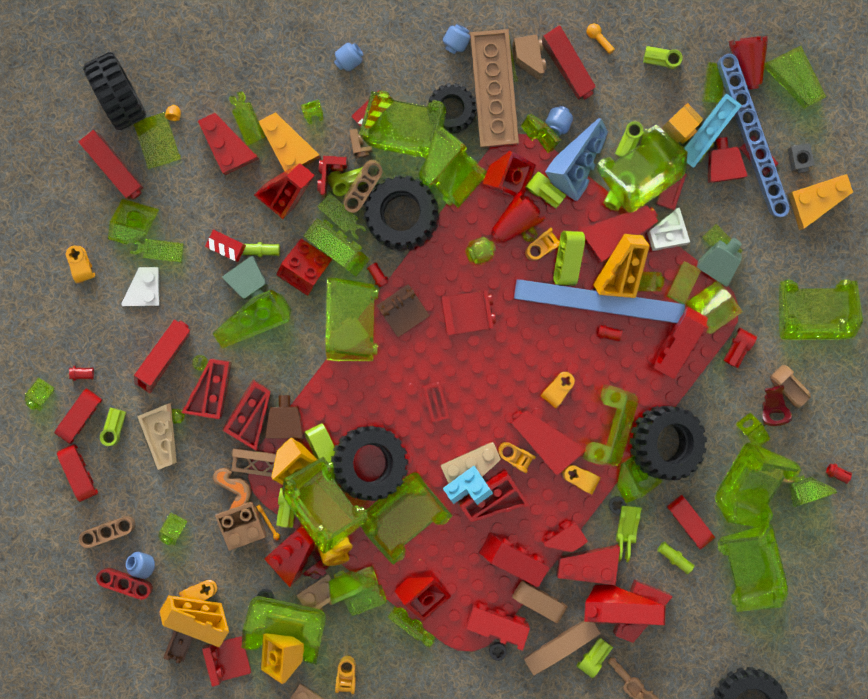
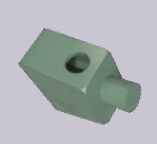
M732 238L728 245L719 240L698 260L697 268L727 287L741 262L742 255L737 251L742 243L736 238Z
M254 256L249 257L222 276L245 300L252 296L256 303L259 304L267 298L261 288L267 285V282Z

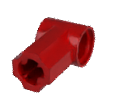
M741 327L736 331L737 335L735 339H732V344L723 359L724 362L735 368H739L747 351L751 350L757 339V336Z

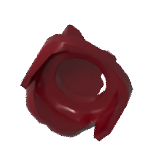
M784 385L765 389V402L762 404L763 427L766 425L781 426L791 422L792 414L786 407L782 394ZM772 413H783L785 417L780 421H775L769 415Z
M317 544L311 553L317 563L302 573L304 577L308 576L316 580L326 574L325 570L330 567L323 564Z

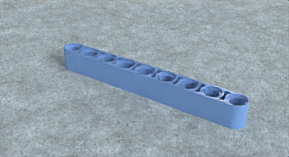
M726 54L718 60L717 66L727 94L734 100H736L738 95H742L745 99L744 104L736 112L735 118L751 158L758 183L770 214L774 217H784L789 212V204L739 62L733 54ZM724 59L731 60V68L724 67ZM731 77L737 78V87L730 84ZM744 113H748L751 116L750 123L743 121ZM751 131H754L757 134V140L755 142L750 140L749 133ZM758 149H761L764 153V157L761 160L755 154ZM764 167L770 169V175L768 178L762 175V170ZM771 185L775 186L777 190L774 196L770 195L768 191ZM778 203L783 206V211L780 214L775 211V206Z
M516 280L514 299L671 323L679 321L685 312L686 306L685 304L639 297L599 295L597 291L526 280Z

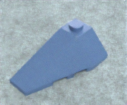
M598 118L561 151L545 171L552 185L576 201L579 200L588 186L589 180L587 177L590 170L595 168L594 159L596 154L601 152L608 134L602 119Z

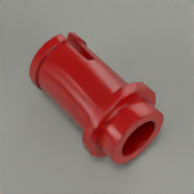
M377 262L367 268L376 282L375 286L381 288L389 283L388 277H385Z
M603 324V326L599 325L597 336L600 339L607 338L620 342L623 331L606 327V324Z
M73 366V368H69V379H73V381H76V379L93 380L94 368H76V366Z
M836 463L829 464L826 469V474H828L829 478L834 477L845 484H848L851 480L852 473L839 468Z

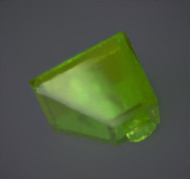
M122 199L109 222L108 239L127 245L147 236L159 209Z
M634 455L621 464L617 488L625 503L645 496L662 483L661 479L648 476V473L642 472L640 466L634 462V458H636Z
M804 475L794 478V483L789 484L794 507L837 493L835 488L812 477L805 479Z
M342 570L334 574V579L329 581L331 603L333 605L377 585V582L353 571L345 573Z

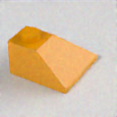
M290 438L277 450L271 477L276 482L296 492L323 465L301 443Z
M263 634L261 670L281 684L285 683L303 661L304 643L292 636Z

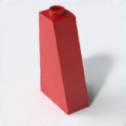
M559 25L543 35V47L577 99L579 100L583 97L586 100L594 94L593 90L596 86L562 27Z
M92 130L78 141L126 199L130 200L132 198L134 200L142 194L143 186L101 134Z
M644 206L582 228L578 232L584 233L585 243L601 263L612 255L624 234H642L658 222V214L652 207Z
M173 320L134 374V384L151 394L190 335V329H188L189 326L186 323Z
M519 410L512 416V425L555 475L560 474L586 451L584 447L526 410L523 412Z

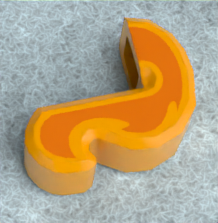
M336 531L330 535L328 540L319 545L318 550L324 565L336 566L349 561L347 552L353 548V545L349 542L347 531Z

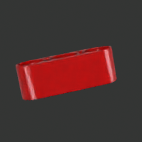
M86 388L54 433L71 444L74 441L75 435L81 432L86 425L85 421L91 418L97 409L95 407L103 399Z
M72 444L57 451V457L77 500L82 502L97 495L98 490L94 488V481L89 471L87 472L85 469L86 464L82 455H79L77 451L78 446Z
M680 495L666 506L700 550L715 539V536L683 495Z
M104 568L96 576V581L100 586L136 599H146L153 591V586L149 581L133 577L130 574L113 568ZM104 572L111 576L110 582L104 581L102 577ZM121 579L128 580V588L122 587ZM139 585L146 586L147 594L140 593Z

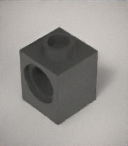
M810 143L788 148L792 171L797 170L798 173L810 171V167L815 166ZM798 154L805 157L804 164L798 162Z

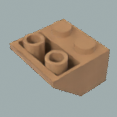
M537 34L514 38L512 48L515 64L537 80L541 79L545 70H547L545 58H541L543 51L542 40H538Z
M252 501L215 515L229 551L263 539L266 536L262 519Z

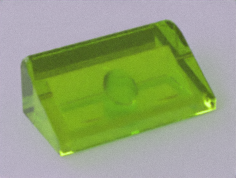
M708 62L702 102L718 104L722 99L724 84L717 63Z

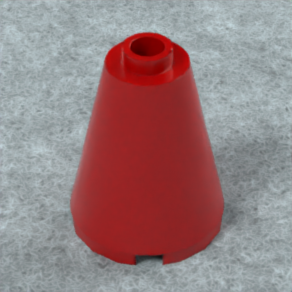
M761 36L741 38L740 41H735V43L734 40L729 41L731 52L739 62L748 90L757 89L763 83L768 36L762 37L763 40H761Z
M522 190L516 194L492 228L494 231L492 235L498 242L501 240L507 242L546 220L544 215L540 216L539 212L541 210L528 195L522 196Z

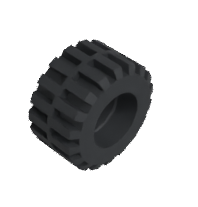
M447 83L445 86L441 85L439 89L433 91L428 102V116L436 129L441 130L442 133H461L462 130H466L473 122L476 111L475 99L472 97V93L466 90V87H461L457 83L455 85ZM448 98L459 100L463 106L461 116L456 119L445 118L440 111L442 102Z

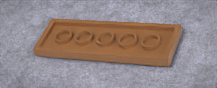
M509 29L470 32L480 148L518 145Z

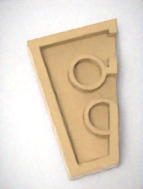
M171 403L137 416L157 469L159 470L177 463Z
M491 442L442 464L441 468L448 483H451L473 466L476 467L483 477L501 458L494 443Z

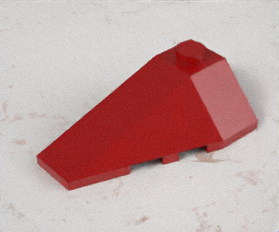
M595 585L585 602L584 622L597 624L665 625L666 606L615 585Z

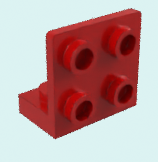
M323 156V160H319V172L322 174V180H318L317 191L321 193L323 198H327L329 167L332 171L343 172V168L348 169L347 157Z
M300 239L281 263L276 275L308 296L317 280L331 263L332 258L305 240Z
M242 636L224 640L220 647L212 644L203 647L202 651L212 687L220 685L221 681L251 673Z

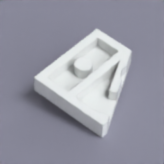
M680 208L674 210L647 233L652 251L690 243Z
M159 267L138 268L122 301V306H160Z

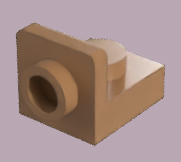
M357 129L350 130L353 154L358 155V157L369 156V152H372V146L360 148V145H364L362 133L358 134Z

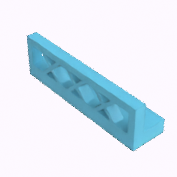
M725 94L677 157L694 168L742 105L728 94Z

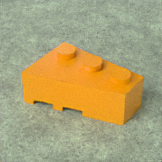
M687 103L661 129L676 145L679 142L684 144L697 132L695 128L702 122L703 118Z
M276 112L258 121L284 171L298 163L305 166L321 158Z
M847 174L788 194L799 230L806 228L853 193Z
M624 234L593 284L599 295L636 298L650 246L643 236Z
M168 596L159 611L164 627L217 647L221 646L229 633L222 603Z

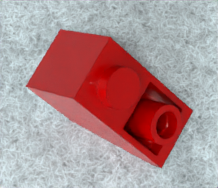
M570 520L560 526L561 529L556 533L551 531L545 535V540L542 541L545 547L574 552L588 542L576 522H570Z

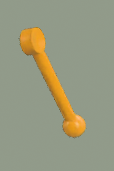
M259 504L256 507L273 533V539L279 540L280 534L275 531Z

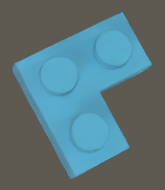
M475 466L443 488L453 504L467 494H470L478 505L493 494Z

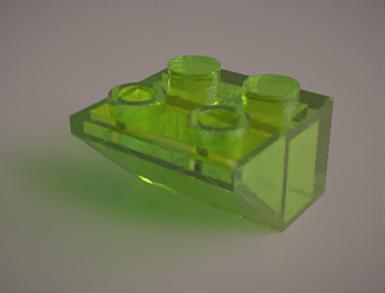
M718 281L685 302L688 307L708 317L707 326L709 327L706 332L707 334H712L743 312L733 296Z

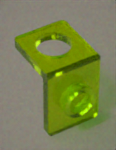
M748 413L736 423V426L748 437L755 450L770 440L763 424L753 414ZM746 421H753L752 426L748 428L743 427Z

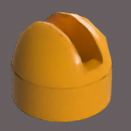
M176 105L169 106L166 109L165 118L170 121L180 120V108Z

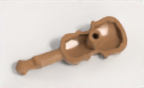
M611 657L608 664L625 681L624 691L629 694V697L634 699H659L653 694V691H647L644 688V684L638 678H631L624 668L617 663L616 658Z

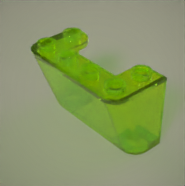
M604 384L601 392L603 404L617 409L607 444L589 443L585 448L586 451L583 454V459L599 465L616 466L623 458L637 409L638 398L632 392Z

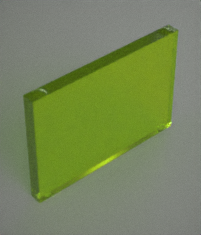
M166 112L144 118L133 124L148 169L181 159L169 120L165 118Z

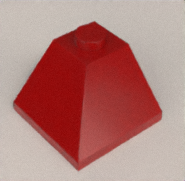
M509 151L489 165L482 184L512 197H515L522 190V196L524 197L527 190L526 186L530 182L536 164Z
M432 577L408 578L394 590L402 603L422 621L427 619L451 597L450 593Z

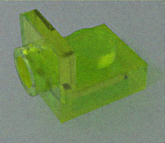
M643 272L638 291L661 292L664 286L662 273Z
M38 378L25 394V404L32 410L37 409L41 411L44 403L55 391V388L41 378Z
M170 512L159 531L158 537L161 538L160 540L163 543L175 546L187 521Z

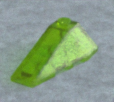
M273 290L266 291L250 299L213 332V336L223 349L288 323L292 309L282 294Z

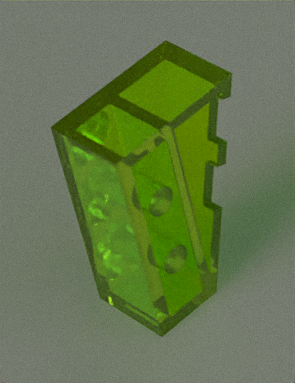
M802 46L765 63L764 69L804 109L826 98Z
M316 218L303 236L357 277L370 260L360 251L362 247L355 241L352 243L347 241L348 236L342 231L338 230V232H335L332 229L334 226L326 219L322 222Z

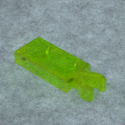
M240 91L237 92L238 101L235 96H229V101L236 107V109L232 110V113L246 145L249 146L266 137L251 102L245 103V94Z
M331 193L317 206L345 233L350 229L355 239H359L355 233L357 229L366 231L364 226L356 224L358 218L353 213L348 212L344 205Z
M145 239L144 244L137 240L131 241V243L138 245L136 251H130L133 255L143 252V258L182 263L184 243Z
M393 607L387 618L416 640L420 639L430 648L436 637L426 632L419 620L411 619L403 608Z

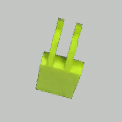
M622 506L616 534V541L620 546L618 562L622 560L623 542H626V562L630 561L631 543H636L642 508Z

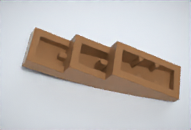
M583 620L542 645L540 649L524 657V660L532 674L536 675L601 634L595 623L584 622Z

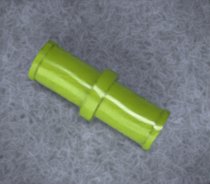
M263 242L245 244L246 247L241 255H258V257H263V255L280 256V244H263Z
M665 541L657 549L658 552L670 560L669 562L672 565H676L687 575L693 570L695 565L684 558L680 551L674 550Z

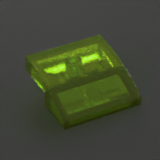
M373 566L336 579L345 604L352 616L387 603L382 585L378 584Z

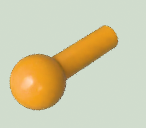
M595 23L590 24L586 29L587 35L592 39H596L608 54H612L615 49L601 34V27Z

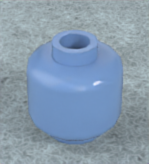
M459 24L450 26L443 37V43L447 45L445 49L453 54L457 51L464 52L471 40L470 34H468L469 30Z
M346 43L335 52L336 60L334 62L340 70L345 69L350 72L362 63L363 52L357 44Z
M564 106L552 108L545 121L548 132L555 136L566 134L573 122V116L569 109Z
M134 552L126 560V569L131 576L146 579L153 573L155 561L148 554Z

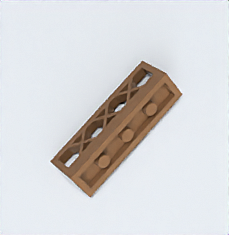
M240 448L233 449L231 471L272 476V472L266 471L270 468L273 471L274 464L271 465L270 462L275 463V453ZM238 457L246 458L250 465L246 468L236 467ZM258 460L265 461L269 467L264 471H259L254 463Z

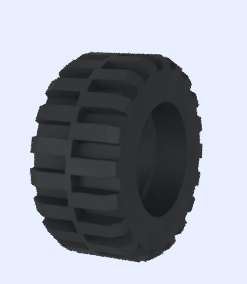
M107 52L84 65V73L103 110L116 130H124L146 117V112L139 97L113 52Z
M395 175L393 179L388 177L384 179L385 182L382 184L378 183L375 185L376 189L373 192L371 191L368 196L369 200L365 202L366 212H364V218L371 234L380 244L391 250L396 249L404 252L407 249L409 251L415 250V247L423 246L427 239L430 240L432 238V233L438 227L437 222L440 214L435 196L427 185L423 184L421 180L413 179L412 176L408 175L405 177ZM401 196H408L414 199L420 209V217L417 223L405 231L392 229L387 225L384 218V211L388 203Z
M656 406L651 408V411H645L642 414L643 418L639 417L635 422L637 426L631 430L633 438H630L629 444H632L633 447L630 449L631 455L636 457L634 458L635 464L640 466L642 472L648 473V476L669 481L687 478L690 476V472H695L698 469L697 464H702L704 460L702 455L707 450L704 447L705 442H707V436L703 434L705 432L704 426L699 425L701 421L697 416H693L691 411L684 410L681 407ZM672 425L678 433L679 446L675 455L665 461L658 452L657 441L661 431L666 426Z
M367 426L350 430L346 436H342L339 439L340 443L335 445L333 449L335 454L331 456V462H333L331 471L336 476L334 478L335 482L340 484V489L348 493L349 496L361 500L377 501V499L387 498L389 494H394L397 491L396 488L403 484L402 478L407 476L408 470H405V465H409L408 459H405L407 451L406 448H402V441L399 438H395L394 433L386 431L382 427ZM365 445L378 447L385 457L384 472L377 480L372 482L361 480L356 475L353 466L355 454Z
M748 667L747 670L738 668L735 673L732 671L727 673L728 677L725 680L722 678L719 681L721 684L719 688L715 687V698L713 697L712 699H737L741 693L750 689L761 691L767 699H787L788 697L780 683L770 674L761 669L756 670L753 667Z

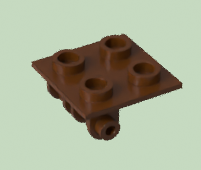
M409 284L377 305L397 337L430 316Z

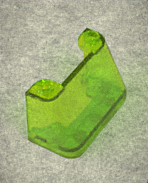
M371 91L359 131L360 137L366 144L380 150L438 160L441 153L446 116L444 104L433 100L427 106L393 100L386 91Z
M656 124L643 132L639 146L614 162L611 157L600 160L597 164V171L621 206L627 212L632 213L684 176L688 152Z
M439 126L434 131L423 167V180L431 186L434 185L444 196L442 200L449 206L454 204L459 208L485 178L487 171L480 167L466 153L467 147L461 141Z
M327 278L325 333L327 361H373L374 355H377V343H374L373 339L374 301L378 299V288H375V284L340 278Z
M845 279L841 280L835 288L798 289V284L793 280L780 282L779 334L781 339H850L857 335L863 323L857 281Z
M746 443L716 492V504L728 523L766 529L773 517L771 508L768 505L783 479L795 480L802 469L793 460L760 445Z
M322 457L284 478L282 493L285 501L320 551L325 554L366 523L368 515L363 507L358 505L353 507L333 479L334 467L332 463L327 462Z
M417 472L411 473L403 479V484L396 488L397 491L394 494H389L385 499H379L363 512L358 520L366 536L393 565L404 558L406 552L404 545L432 522L436 525H444L453 516Z
M772 524L760 525L722 536L718 541V550L724 556H728L736 587L734 594L731 595L732 604L736 606L737 612L783 607L788 595V584Z
M262 596L254 597L249 604L241 648L247 650L259 649L263 643V634L265 633L292 636L304 643L303 661L316 665L326 615L320 609Z

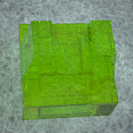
M319 99L301 105L304 118L308 124H312L311 118L315 115L318 116L320 121L323 120V111Z

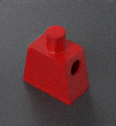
M727 137L716 139L717 150L710 151L708 155V183L747 177L739 148H729Z

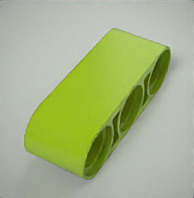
M563 231L561 233L554 270V283L556 285L575 286L577 284L585 245V235L583 232Z
M321 423L305 431L304 434L315 458L323 465L321 471L324 477L330 482L336 478L335 474L331 471L333 467L331 456L335 454V451H333L334 444L325 426Z

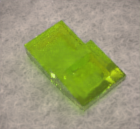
M529 114L521 124V127L531 141L537 138L547 153L553 151L561 141L559 136L546 123L532 114Z

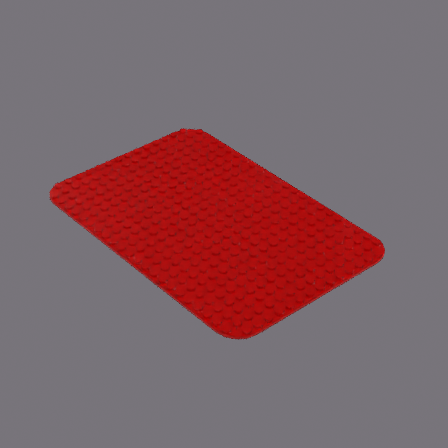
M518 134V145L489 148L439 213L438 227L432 233V238L430 240L427 239L423 246H417L415 250H411L388 279L389 283L380 289L357 319L369 337L339 358L332 352L290 406L299 407L303 432L322 423L334 447L340 443L339 439L342 436H346L350 430L367 426L385 428L386 431L394 433L395 438H399L402 441L401 446L406 448L407 451L405 459H408L409 465H405V470H408L407 476L402 478L403 484L396 488L397 491L394 494H389L387 498L377 499V501L351 497L340 489V484H337L335 480L328 482L320 469L308 482L298 489L300 490L298 507H296L293 528L297 530L306 522L305 519L297 516L315 481L318 480L333 498L358 522V526L349 541L353 545V548L347 552L349 561L341 565L442 643L457 651L473 652L487 647L495 640V638H488L466 629L473 604L478 605V603L489 606L490 610L496 611V609L506 611L507 615L514 617L523 605L512 597L522 579L493 565L479 553L489 533L501 539H508L517 548L519 546L529 551V555L533 557L536 554L545 559L544 563L549 567L548 573L564 551L545 547L542 542L545 540L544 536L551 531L556 533L561 529L560 526L568 520L570 522L575 521L580 530L633 463L634 458H636L634 455H631L630 449L633 447L632 444H629L630 438H633L631 430L637 426L636 420L639 417L643 418L642 414L645 411H651V408L656 406L676 407L731 336L738 322L739 306L734 292L729 286H724L697 268L698 261L679 246L652 251L647 233L654 226L640 234L650 246L636 297L685 304V310L687 307H690L708 317L707 326L709 327L704 336H700L697 347L694 351H691L688 360L681 367L675 379L655 369L654 366L659 349L677 323L514 299L516 280L556 285L554 283V270L558 247L537 261H531L525 255L526 248L548 229L552 228L553 234L560 241L563 231L578 232L582 228L633 211L624 203L621 204L618 211L607 208L603 202L609 192L589 176L587 177L589 180L588 186L579 200L576 201L566 195L556 209L527 189L524 197L528 195L541 210L539 212L540 216L544 215L546 220L507 242L502 240L498 242L492 235L494 232L492 228L514 197L482 184L489 165L507 152L512 151L536 164L531 179L537 172L548 178L545 171L559 154L544 141L530 134ZM585 243L577 284L575 286H559L597 291L593 284L610 257L600 263ZM537 247L530 248L532 256H539L540 252ZM409 284L430 316L397 337L377 305ZM487 290L488 294H492L493 305H490L491 313H495L496 324H493V328L447 335L441 297ZM603 324H606V327L621 329L623 332L620 342L607 338L600 339L597 336L599 325L603 326ZM568 372L574 377V385L555 409L541 395L560 373ZM567 376L566 378H565V377H562V378H561V380H562V384H561V385H564V384L569 385V384H570V381H569L568 379H569L570 377H569V376ZM441 381L450 419L431 423L422 386ZM437 386V387H434V388H435V392H436V396H437V400H438L440 412H441V415H442V417H443V416H445V412H444V408H443V404H442V400H441L439 388H438V386ZM429 388L427 392L435 419L438 418L431 388ZM517 411H528L584 447L586 451L570 465L587 470L601 478L593 495L566 481L562 476V472L555 475L512 425V416ZM305 434L303 438H293L314 456ZM265 438L256 451L277 454V450L290 438ZM493 442L498 452V448L502 443L509 442L536 456L527 468V474L501 458L483 476V479L487 482L506 469L529 504L527 507H519L509 512L505 511L488 518L470 522L458 502L453 504L443 489L449 483L441 465L488 443ZM365 445L357 451L353 461L356 475L366 482L375 481L382 475L385 469V457L378 447ZM509 446L505 447L502 451L503 455L510 456L512 448ZM258 460L254 463L259 471H264L269 467L265 461ZM569 470L568 474L570 475V477H575L576 474L574 473V470ZM249 474L248 479L253 493L262 504L278 515L280 488L287 487L276 482L270 476ZM314 525L321 533L317 542L319 546L322 542L329 539L331 533ZM432 577L450 593L451 597L427 619L422 621L402 603L394 592L408 578Z

